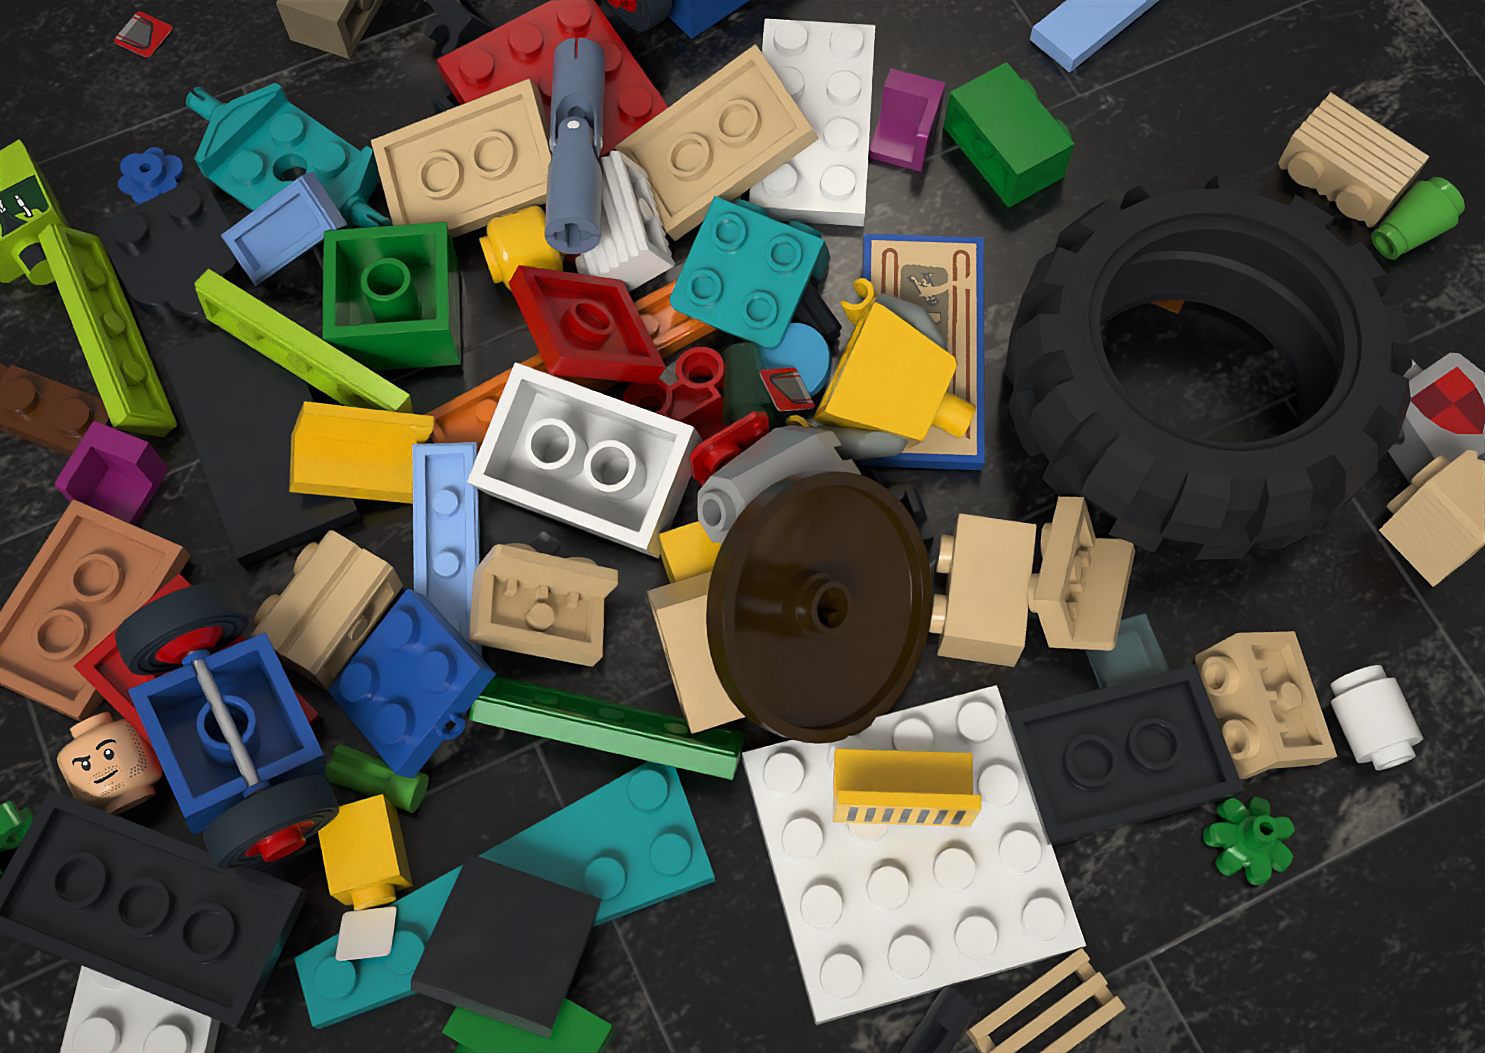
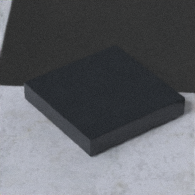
M468 853L411 978V990L550 1039L599 913L602 899Z

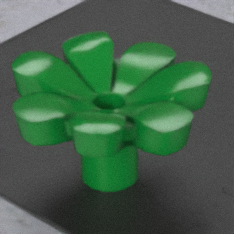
M1260 797L1249 798L1245 806L1236 798H1229L1218 804L1217 813L1224 823L1219 822L1207 825L1203 830V839L1209 846L1224 848V851L1218 855L1215 862L1222 874L1232 876L1241 867H1245L1247 880L1253 885H1263L1270 879L1272 868L1278 872H1283L1292 862L1293 854L1282 843V841L1289 839L1294 833V825L1288 817H1278L1275 819L1271 817L1269 802Z

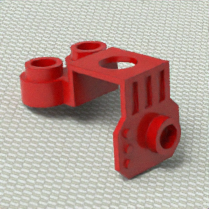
M695 347L685 351L678 358L675 367L676 382L668 385L659 378L655 384L632 382L624 392L623 402L643 409L650 406L658 407L660 410L655 413L693 426L703 442L699 443L690 454L689 462L693 478L702 487L714 473L769 433V419L765 412L753 411L731 424L724 416L722 396L720 394L726 383L724 361L719 353L713 349ZM698 377H708L711 379L705 383H693V380Z

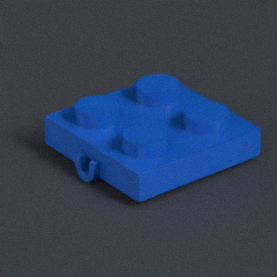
M407 589L327 691L392 771L397 775L413 779L443 740L454 739L463 732L466 723L462 716L496 673L425 595ZM452 720L456 725L451 730H448L445 725Z

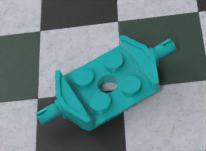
M273 83L231 100L229 103L220 102L202 87L193 89L197 96L191 92L188 94L186 106L209 121L207 130L194 158L204 177L250 210H256L294 182L279 181L283 172L290 168L302 167L307 169L305 174L314 172L346 221L347 228L350 229L354 224L359 228L392 226V221L389 218L384 217L367 205V202L376 190L379 173L373 149L366 146L362 151H359L288 102L283 88L279 84Z

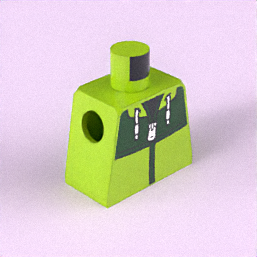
M19 139L0 150V282L10 283L21 275L26 274L33 284L46 285L55 281L38 235L49 223L70 227L47 178Z

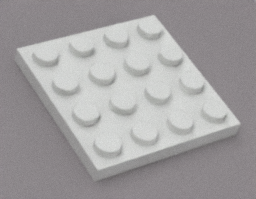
M997 685L876 717L870 727L840 741L815 744L789 740L742 753L743 765L816 1025L943 989L944 986L951 987L1071 953L1086 946L1052 845H1047L1005 719L1006 711ZM836 748L972 753L973 795H981L982 809L971 827L833 823L834 750Z

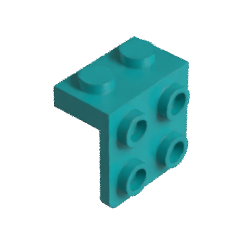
M714 196L671 293L670 304L676 312L767 350L777 349L783 342L811 275L820 279L824 275L831 259L824 239H821L822 234L808 225L796 221H790L786 225L769 218L768 213L755 204L737 199L734 204Z

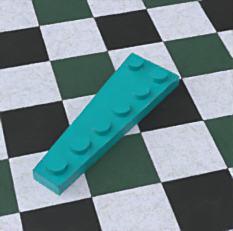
M651 761L646 762L478 856L602 899L594 926L715 882L712 867L676 768ZM463 865L387 906L397 909L392 947L389 955L337 961L335 958L339 934L294 958L312 1027L321 1029L417 993L411 990V978Z

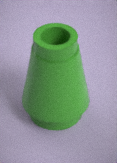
M1432 177L1428 181L1416 182L1380 224L1379 228L1371 234L1375 248L1384 257L1395 260L1400 255L1454 228L1458 223V216L1465 209L1464 200L1460 192L1449 181L1441 177Z

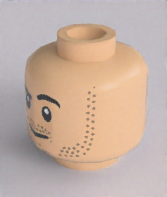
M104 712L92 716L70 729L74 740L59 752L57 762L75 800L113 815H118L146 802L156 795L153 785L163 775L162 766L153 747L126 719L114 721L110 712Z

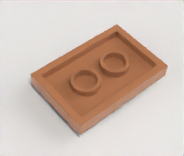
M73 499L0 611V685L80 722L94 716L104 697L73 666L176 575L180 574L191 557L190 554L178 544Z

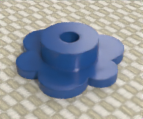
M158 147L149 148L144 154H130L120 163V170L124 176L118 180V187L123 194L131 195L135 203L139 205L178 187L176 180L183 175L184 165L179 157L174 155L165 156L162 149Z

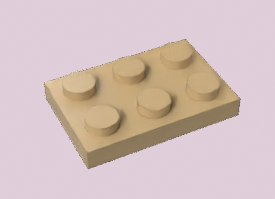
M755 44L614 148L645 170L648 175L647 180L651 184L650 189L654 194L653 199L657 204L656 209L660 213L659 219L663 223L666 233L676 241L704 221L714 196L729 202L733 201L816 142L819 137Z
M524 80L371 140L393 226L447 222L451 238L487 226L489 220L493 217L531 205L541 206L546 204L548 165L552 157L549 145L550 128L539 88L532 80Z

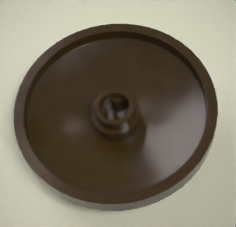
M824 470L801 472L775 482L755 497L740 513L729 529L714 563L707 595L706 626L710 655L719 681L729 699L747 719L763 730L804 743H832L862 732L872 725L876 717L883 716L895 704L910 682L920 661L929 631L932 609V579L929 560L923 539L913 518L898 498L876 481L859 474Z

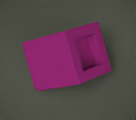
M890 68L884 85L881 114L869 146V157L922 172L940 118L946 83Z
M93 421L58 476L55 487L70 503L74 499L135 526L168 472L169 467L149 442Z

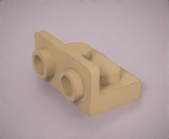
M1295 631L1236 633L1196 655L1195 663L1240 779H1247L1273 768L1319 765L1337 757Z

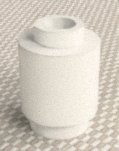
M1381 665L1369 666L1353 671L1331 683V689L1336 697L1331 701V705L1358 763L1372 761L1376 770H1383L1407 762L1416 756L1412 746L1422 741L1423 736L1396 679L1387 678Z

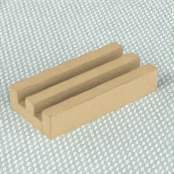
M1080 948L974 1025L966 1033L980 1053H1015L1082 1002L1093 996L1100 1007L1038 1052L1066 1053L1126 1007L1118 996L1114 997L1105 986L1108 984L1100 972L1096 973L1088 962L1090 958ZM1073 972L1077 974L1082 981L1080 986L997 1047L988 1036L989 1033Z

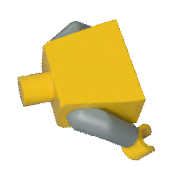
M859 278L855 280L853 287L856 293L865 300L854 305L846 302V300L840 301L848 320L855 324V327L814 415L813 420L821 424L816 429L833 431L842 446H836L834 449L841 459H852V461L897 456L904 448H911L923 442L931 425L960 439L973 419L976 405L946 391L957 368L958 361L947 352V341L924 307L889 294L882 293L877 296L871 282L867 279ZM798 415L790 416L785 422L789 426L796 425L815 428Z

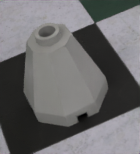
M796 425L778 427L762 437L707 480L698 491V520L710 540L722 544L740 513L755 497L775 482L797 473L813 470L840 471L859 475L861 473L852 459L842 460L834 447L842 446L833 431Z

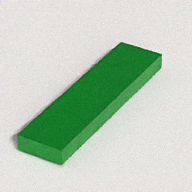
M498 676L493 677L471 705L469 717L470 721L733 780L746 736L743 731L715 726L692 734L685 718Z

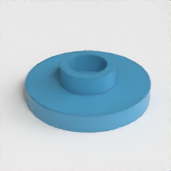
M790 323L783 342L777 349L767 350L756 346L751 361L754 381L763 393L771 398L759 373L760 370L795 368L799 372L810 397H813L824 387L832 370V354L829 345L814 328L801 323Z

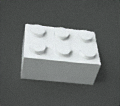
M515 362L467 483L493 497L659 559L661 551L658 534L669 531L691 477L689 456L697 445L703 442V439L693 426Z

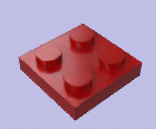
M522 265L517 267L508 284L550 375L644 384L656 383L666 366L622 280Z

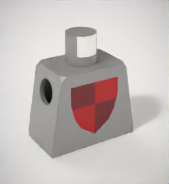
M1459 353L1447 354L1424 371L1412 359L1413 365L1403 376L1409 379L1411 401L1398 441L1388 452L1410 485L1412 484L1411 479L1440 455H1443L1451 463L1465 451L1474 450L1477 451L1478 460H1485V373Z

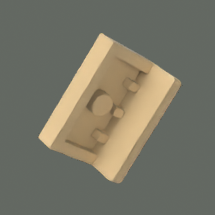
M1058 497L1052 523H1045L1042 529L1041 553L1043 561L1040 573H1033L1029 580V609L1032 613H1038L1049 647L1110 651L1116 646L1135 555L1134 544L1122 539L1096 538L1085 498Z
M497 544L474 570L468 643L593 667L603 657L604 598L618 585V571L597 566L593 560L584 557L561 558L539 553L533 547L526 544Z

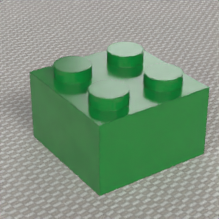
M447 222L324 231L323 340L371 371L461 364L459 261Z

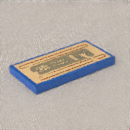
M864 233L862 278L871 282L877 296L882 293L889 294L920 305L927 310L947 341V352L958 361L957 368L946 391L976 405V410L968 429L960 439L931 425L923 442L911 448H904L897 456L859 460L858 466L982 470L985 463L984 237Z

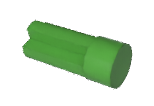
M342 744L337 745L333 750L332 760L326 765L324 777L329 778L330 782L371 797L383 794L394 807L414 813L420 806L429 782V777L425 773L418 772L413 779L397 775L383 759Z

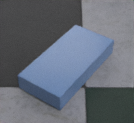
M310 172L296 179L221 236L253 284L257 286L268 281L324 241V231L340 230L347 223L314 172Z

